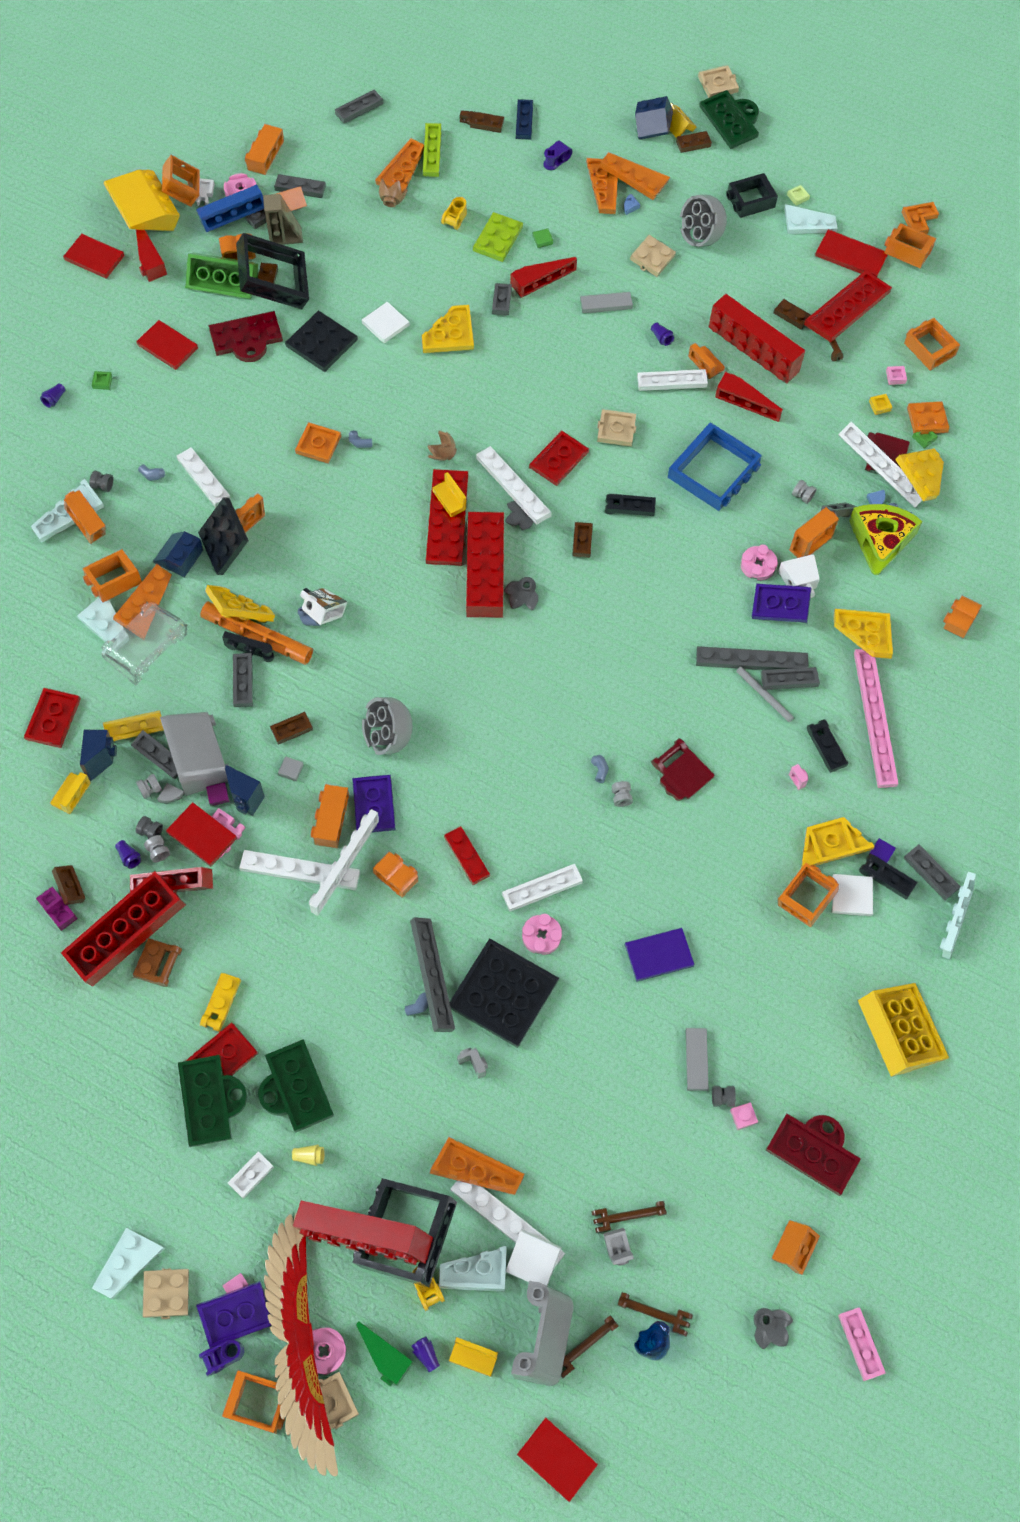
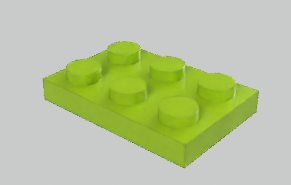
M493 212L475 242L473 251L503 262L521 232L523 222Z

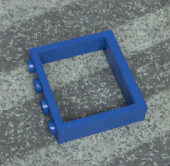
M710 422L669 467L667 478L720 511L723 506L726 507L730 503L733 495L739 493L742 484H746L750 480L751 474L759 470L762 455ZM710 440H713L749 464L721 497L682 473Z

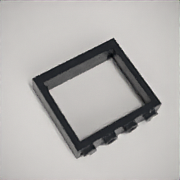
M243 233L236 243L240 291L303 309L309 301L305 252ZM248 251L292 264L296 290L251 277Z
M382 1178L376 1188L373 1205L369 1208V1216L383 1218L392 1190L439 1202L429 1231V1235L433 1239L426 1263L419 1262L416 1273L370 1261L368 1260L370 1254L365 1253V1250L359 1249V1252L354 1251L352 1263L363 1269L429 1288L457 1201L448 1195Z

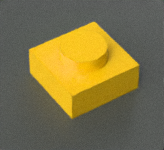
M887 394L870 397L869 399L875 415L891 412L893 408Z

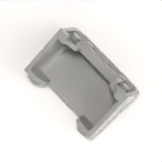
M208 712L160 717L175 768L186 796L204 791L207 786L224 782L225 784L228 783L224 768L226 765L229 766V763L224 764L212 727L216 725L213 714L209 715Z
M529 1281L527 1298L532 1305L539 1307V1313H541L534 1354L522 1352L515 1357L511 1374L518 1380L553 1386L561 1378L573 1313V1302L568 1295L539 1282Z

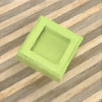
M801 185L787 192V196L796 206L810 198V195Z

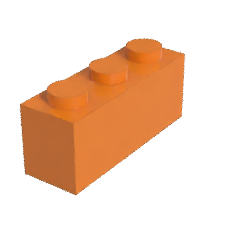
M264 124L263 128L258 132V137L253 141L249 153H246L245 162L247 170L266 175L284 142L283 129Z
M325 784L324 791H320L319 802L321 804L320 808H317L315 812V820L317 822L316 826H312L311 838H313L315 845L338 848L349 799L347 787Z

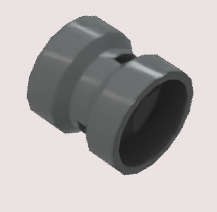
M95 470L90 476V487L94 489L101 488L102 491L110 492L114 477L107 473L103 475L100 471Z
M143 816L139 820L135 832L141 836L146 835L149 839L161 834L163 824L157 821L153 823L151 818Z
M720 1086L712 1087L713 1107H720L721 1105L735 1107L736 1094L734 1086H727L726 1088H721Z

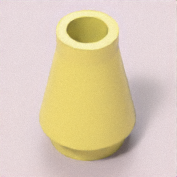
M318 1144L293 1148L292 1150L293 1161L314 1166L324 1162V1147H319Z

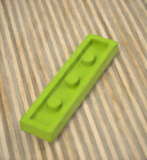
M425 123L424 177H439L441 123Z

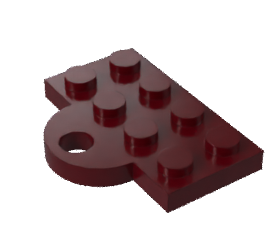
M275 311L208 325L216 356L233 352L235 357L243 362L260 360L265 355L268 344L283 341ZM250 351L256 352V353L253 354V355H248V354H247V353L250 352Z
M786 1113L766 1148L767 1152L838 1196L842 1195L861 1158L843 1148L845 1141L844 1130L836 1119L827 1115L814 1116L804 1124ZM823 1123H830L833 1126V1132L826 1133L822 1128Z

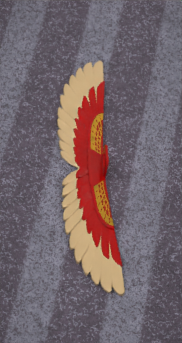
M289 1214L285 1219V1227L283 1223H280L278 1236L274 1233L272 1246H268L267 1254L269 1260H265L268 1276H264V1284L267 1288L264 1292L268 1300L265 1305L270 1313L268 1315L269 1323L272 1325L270 1330L278 1339L288 1343L279 1352L274 1363L275 1366L277 1365L275 1378H278L276 1391H280L278 1394V1405H281V1419L286 1417V1434L291 1435L293 1449H296L298 1446L301 1460L304 1461L306 1458L312 1470L315 1469L316 1464V1468L321 1475L326 1476L327 1468L329 1473L335 1477L338 1475L334 1441L319 1384L313 1351L312 1325L309 1321L306 1236L299 1234L300 1230L293 1227L294 1220L292 1215Z

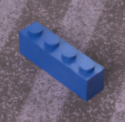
M256 184L200 207L196 211L205 231L209 232L264 209V199L262 192Z

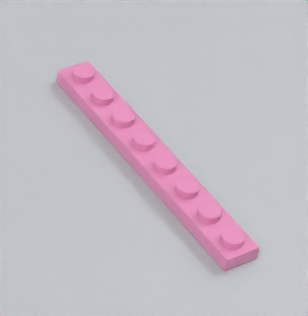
M855 649L854 657L878 788L897 787L898 778L876 659L863 649Z

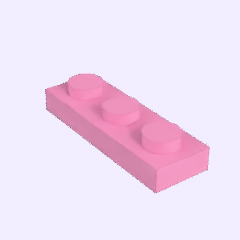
M860 1307L839 1314L838 1317L863 1381L886 1374Z

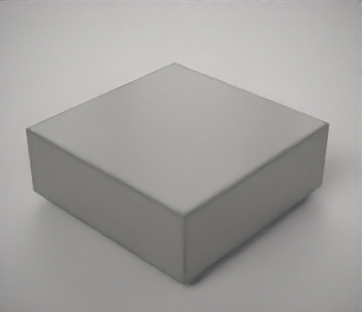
M285 756L278 775L297 781L304 764L301 761Z

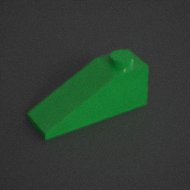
M358 1321L356 1326L379 1373L382 1374L380 1379L390 1387L393 1383L398 1386L412 1366L413 1361Z

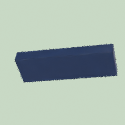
M518 99L516 139L531 140L533 100Z

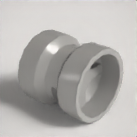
M800 480L795 486L792 495L796 498L800 497L804 503L808 504L817 489L813 486H808L805 481Z
M154 774L149 775L146 780L136 782L144 799L150 797L154 792L162 791Z
M621 781L611 786L612 793L615 794L613 798L615 806L624 807L633 803L629 782Z
M161 835L153 836L144 843L146 850L151 853L152 861L155 863L165 860L170 855L168 847L164 846V840Z

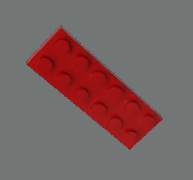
M865 270L805 320L804 325L829 342H832L891 292L892 287Z
M433 469L432 487L444 482L445 473L448 472L466 496L467 503L468 471ZM433 488L431 490L426 564L462 566L466 510L450 517L433 493Z

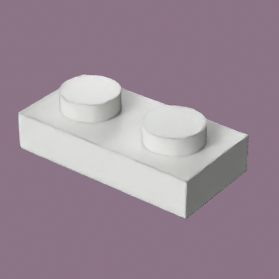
M258 1151L228 1184L244 1199L274 1166Z

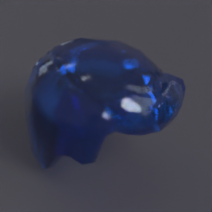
M656 1321L647 1330L640 1331L639 1337L634 1343L636 1352L653 1361H659L664 1358L670 1348V1327L663 1321Z

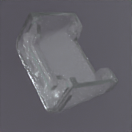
M147 602L141 608V612L111 641L108 640L101 647L103 650L101 653L102 657L136 686L142 680L140 676L144 671L147 672L148 667L172 643L175 644L177 642V638L181 641L187 635L188 625L155 602Z

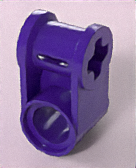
M556 141L544 151V168L555 170L562 163L570 159L573 150L562 141Z
M230 1339L200 1353L199 1358L203 1359L207 1369V1377L222 1371L227 1366L242 1359L244 1346L240 1342ZM235 1344L238 1349L237 1354L234 1357H229L228 1348Z

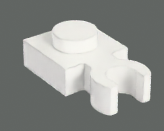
M200 179L199 197L196 200L197 206L200 205L201 201H205V205L209 204L208 197L212 198L214 180Z

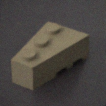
M280 194L263 195L269 240L281 245L303 243L302 227Z

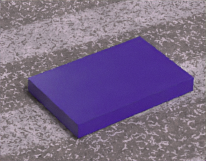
M756 583L752 619L807 623L812 588Z
M391 775L352 778L356 830L361 826L360 822L365 814L368 815L371 809L378 812L379 822L372 832L396 830Z
M682 928L625 942L624 944L636 982L691 968L695 965Z
M261 1281L196 1305L209 1348L227 1340H235L272 1326L268 1320L270 1313L265 1305L267 1300Z

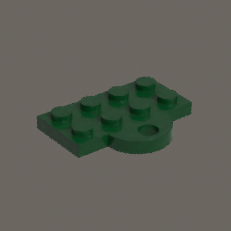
M728 90L700 101L699 107L730 149L759 136V132L753 125L758 119L759 108L753 101L749 99L735 100Z
M304 1039L265 1055L272 1074L262 1081L258 1097L262 1107L268 1113L277 1116L288 1114L295 1133L334 1117ZM274 1093L276 1098L274 1102L266 1103L264 1101L265 1095Z
M220 1055L178 1062L189 1147L231 1140L232 1134L229 1118L238 1115L244 1109L247 1102V1090L244 1084L234 1076L223 1075ZM234 1089L242 1091V1097L237 1101L232 1100L230 1097Z

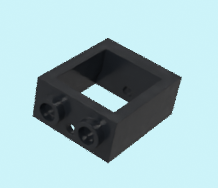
M765 173L731 182L728 185V191H726L727 199L731 201L734 211L737 212L740 218L776 207L778 195ZM757 188L762 198L744 203L739 193Z

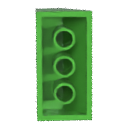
M194 252L188 253L185 288L251 299V294L240 291L238 260ZM249 262L251 277L257 278L259 263Z

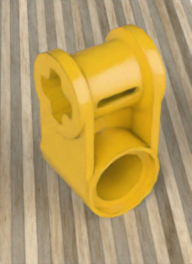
M456 197L452 200L447 210L443 213L441 224L453 226L455 230L459 229L467 215L465 198Z
M433 1277L429 1288L413 1283L425 1312L428 1310V1307L440 1301L442 1303L445 1302L442 1292Z

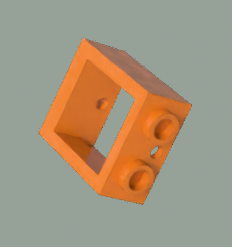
M170 155L163 164L162 192L191 207L199 197L200 170ZM172 174L188 181V185L174 179Z
M900 223L897 229L894 228L891 235L887 237L884 244L886 246L884 253L921 268L930 255L937 238Z
M935 318L922 322L915 329H910L906 334L904 342L930 371L956 356L960 344ZM928 333L943 347L933 354L918 340Z
M80 490L69 492L64 499V509L88 542L92 544L106 534V526Z
M825 507L795 531L789 550L797 558L813 554L832 539L839 520L837 515Z
M123 549L82 568L85 574L83 576L84 582L87 586L91 585L90 589L95 598L99 597L102 602L136 587L142 582L138 570ZM119 567H122L126 572L102 585L96 580V578Z
M805 863L778 898V906L809 927H812L838 893L839 884L833 877L822 874L821 870L815 865L810 866ZM806 876L829 891L813 913L790 898Z
M238 1370L222 1417L276 1434L277 1430L282 1429L285 1418L281 1419V1405L277 1406L271 1426L236 1415V1411L247 1380L276 1389L277 1382Z

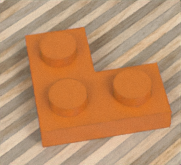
M934 202L903 207L902 209L907 226L925 234L929 232L926 221L937 219L939 216Z

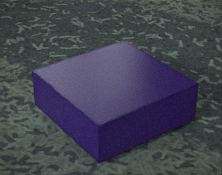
M879 838L874 845V849L869 854H873L887 863L896 848Z

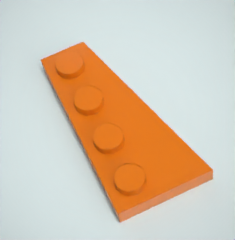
M610 152L607 153L599 165L652 200L656 198L670 179L669 176Z
M156 564L114 615L113 620L144 641L172 574Z

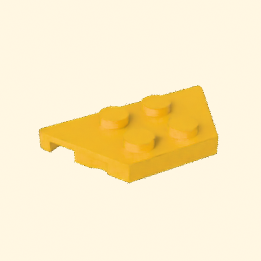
M845 817L809 826L806 828L801 868L805 863L810 866H817L873 850L875 846L872 842L869 843L857 828L852 827Z

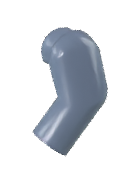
M357 431L349 432V442L355 447H372V438L361 439Z
M144 464L138 468V471L149 481L159 480L165 476V471L162 468L149 469Z
M302 607L298 609V615L304 625L320 626Z
M601 755L593 756L591 763L598 768L595 781L604 783L609 770L607 762Z
M421 993L415 1004L405 1006L407 1016L427 1010L426 993Z

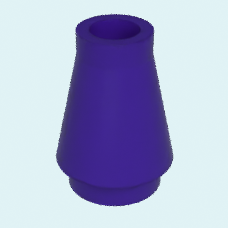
M658 322L651 326V331L661 345L668 346L673 342L674 335L671 330L660 325Z
M58 383L56 386L42 392L41 402L48 408L54 407L66 391L65 387Z
M121 840L115 845L123 866L133 869L140 864V853L128 845L125 840Z
M427 1336L411 1345L413 1348L412 1353L426 1367L428 1372L440 1366L432 1341L428 1340Z

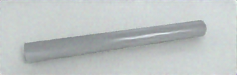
M742 667L737 669L736 672L788 722L794 719V716L770 693L763 690V687Z

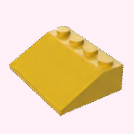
M136 170L104 181L103 184L129 229L174 231L180 214L170 197L162 192V184L153 170Z
M916 983L874 990L858 1000L891 1077L905 1074L949 1058Z

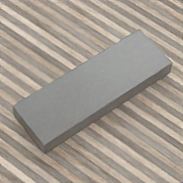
M630 292L580 297L582 313L627 310L633 307Z
M686 1028L687 1091H708L707 1028Z

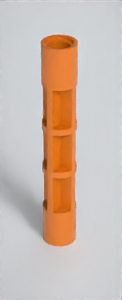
M209 601L202 607L200 617L209 622L218 624V626L238 635L268 643L272 646L273 651L286 657L289 656L291 659L307 665L312 657L313 648L251 620H242L239 617L233 616L231 618L223 617L215 605Z

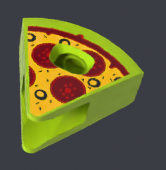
M868 504L855 507L849 519L864 557L874 575H879L917 535L923 522L917 516L904 509L885 504Z

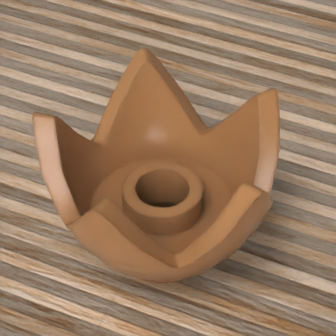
M381 179L379 195L383 204L387 207H395L400 204L408 190L405 189L402 193L399 180L388 189L385 181Z
M439 431L441 444L428 445V449L434 455H429L428 457L438 461L451 460L457 451L454 439L448 432Z

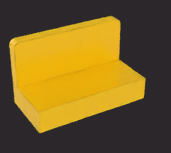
M670 103L673 109L670 132L675 137L681 136L686 129L693 132L697 128L696 125L679 106Z
M448 472L445 473V481L432 488L433 493L450 517H453L466 510V496Z
M72 772L69 773L50 804L71 814L91 784L88 776L82 772L79 775Z
M456 1337L449 1362L491 1377L498 1352Z

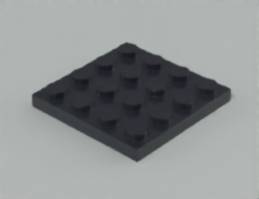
M489 938L450 1000L451 1010L518 1048L558 983L559 977Z

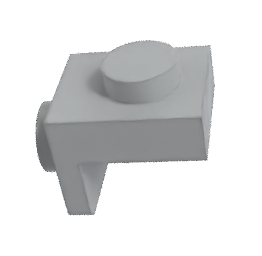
M477 1048L462 1050L460 1055L457 1056L458 1063L462 1064L470 1060L478 1079L486 1076L485 1069L488 1068L484 1056L480 1057Z
M624 1228L603 1234L608 1256L613 1265H625L629 1263V1260L634 1259Z

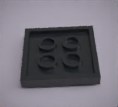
M318 310L285 342V345L323 372H326L358 338L357 335Z
M226 497L222 498L198 532L217 575H224L249 541L230 498Z

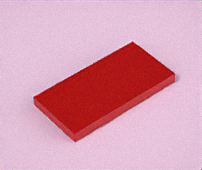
M828 229L815 256L860 274L866 270L878 277L888 254H885L884 250Z

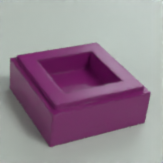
M225 782L206 787L210 807L229 802Z

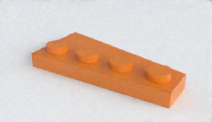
M410 138L375 179L376 185H380L381 179H383L389 189L399 180L403 193L407 189L423 154L424 144Z
M587 158L586 163L598 211L603 214H615L618 178L599 166L602 159Z
M448 1137L430 1170V1174L513 1195L516 1194L525 1175Z

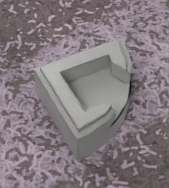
M167 783L157 800L160 803L166 804L181 799L185 793Z

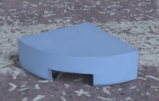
M632 194L628 195L624 202V212L626 215L640 209V203Z
M881 490L867 494L866 498L869 504H883L885 491Z

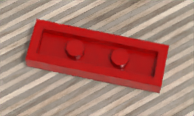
M461 826L444 835L446 842L472 885L490 877V873Z

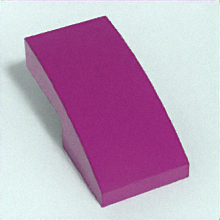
M53 886L36 898L61 931L78 919L71 909L64 904L63 899Z

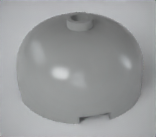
M711 195L691 196L684 203L680 213V217H682V229L680 230L685 241L691 246L698 247L709 246L717 242L723 235L727 222L726 212L722 203ZM693 229V237H694L696 240H704V241L698 242V241L693 240V239L691 238V236H690V230Z
M392 697L373 698L365 707L368 709L366 719H362V731L368 748L372 746L377 755L397 753L408 744L411 738L413 726L410 712L398 699ZM372 727H382L381 730H374V731L371 733V739H370V731H371V728H372ZM380 745H388L385 749L378 747Z

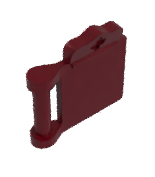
M869 432L867 435L897 465L898 463L895 459L899 455L907 454L910 444L907 440L879 432L876 434ZM868 463L866 464V471H875Z
M680 738L659 758L655 757L651 761L652 765L663 774L660 784L665 788L666 794L673 796L677 801H681L685 797L690 799L715 776ZM681 750L683 754L666 768L663 763Z

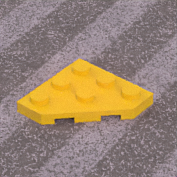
M469 305L452 306L448 309V313L444 317L441 316L428 332L425 331L422 334L423 353L474 350Z
M935 448L899 455L895 459L923 502L936 499L940 493L944 462Z
M206 586L205 592L223 617L231 618L233 616L239 617L242 620L255 619L263 623L274 621L275 614L270 607L265 605L259 607L258 604L253 603L252 599L241 594L237 597L230 592V589L225 587Z
M846 609L834 610V627L872 657L892 658L890 613Z

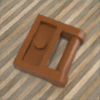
M148 938L133 973L134 978L167 987L169 983L168 978L177 956L182 952V948ZM165 953H170L161 976H156Z

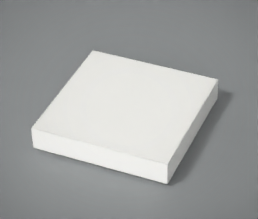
M388 302L362 319V324L383 343H386L410 326L409 321Z
M833 874L832 877L839 884V890L832 899V913L872 916L873 877Z
M521 1230L505 1272L527 1282L534 1281L548 1286L562 1247L525 1230Z

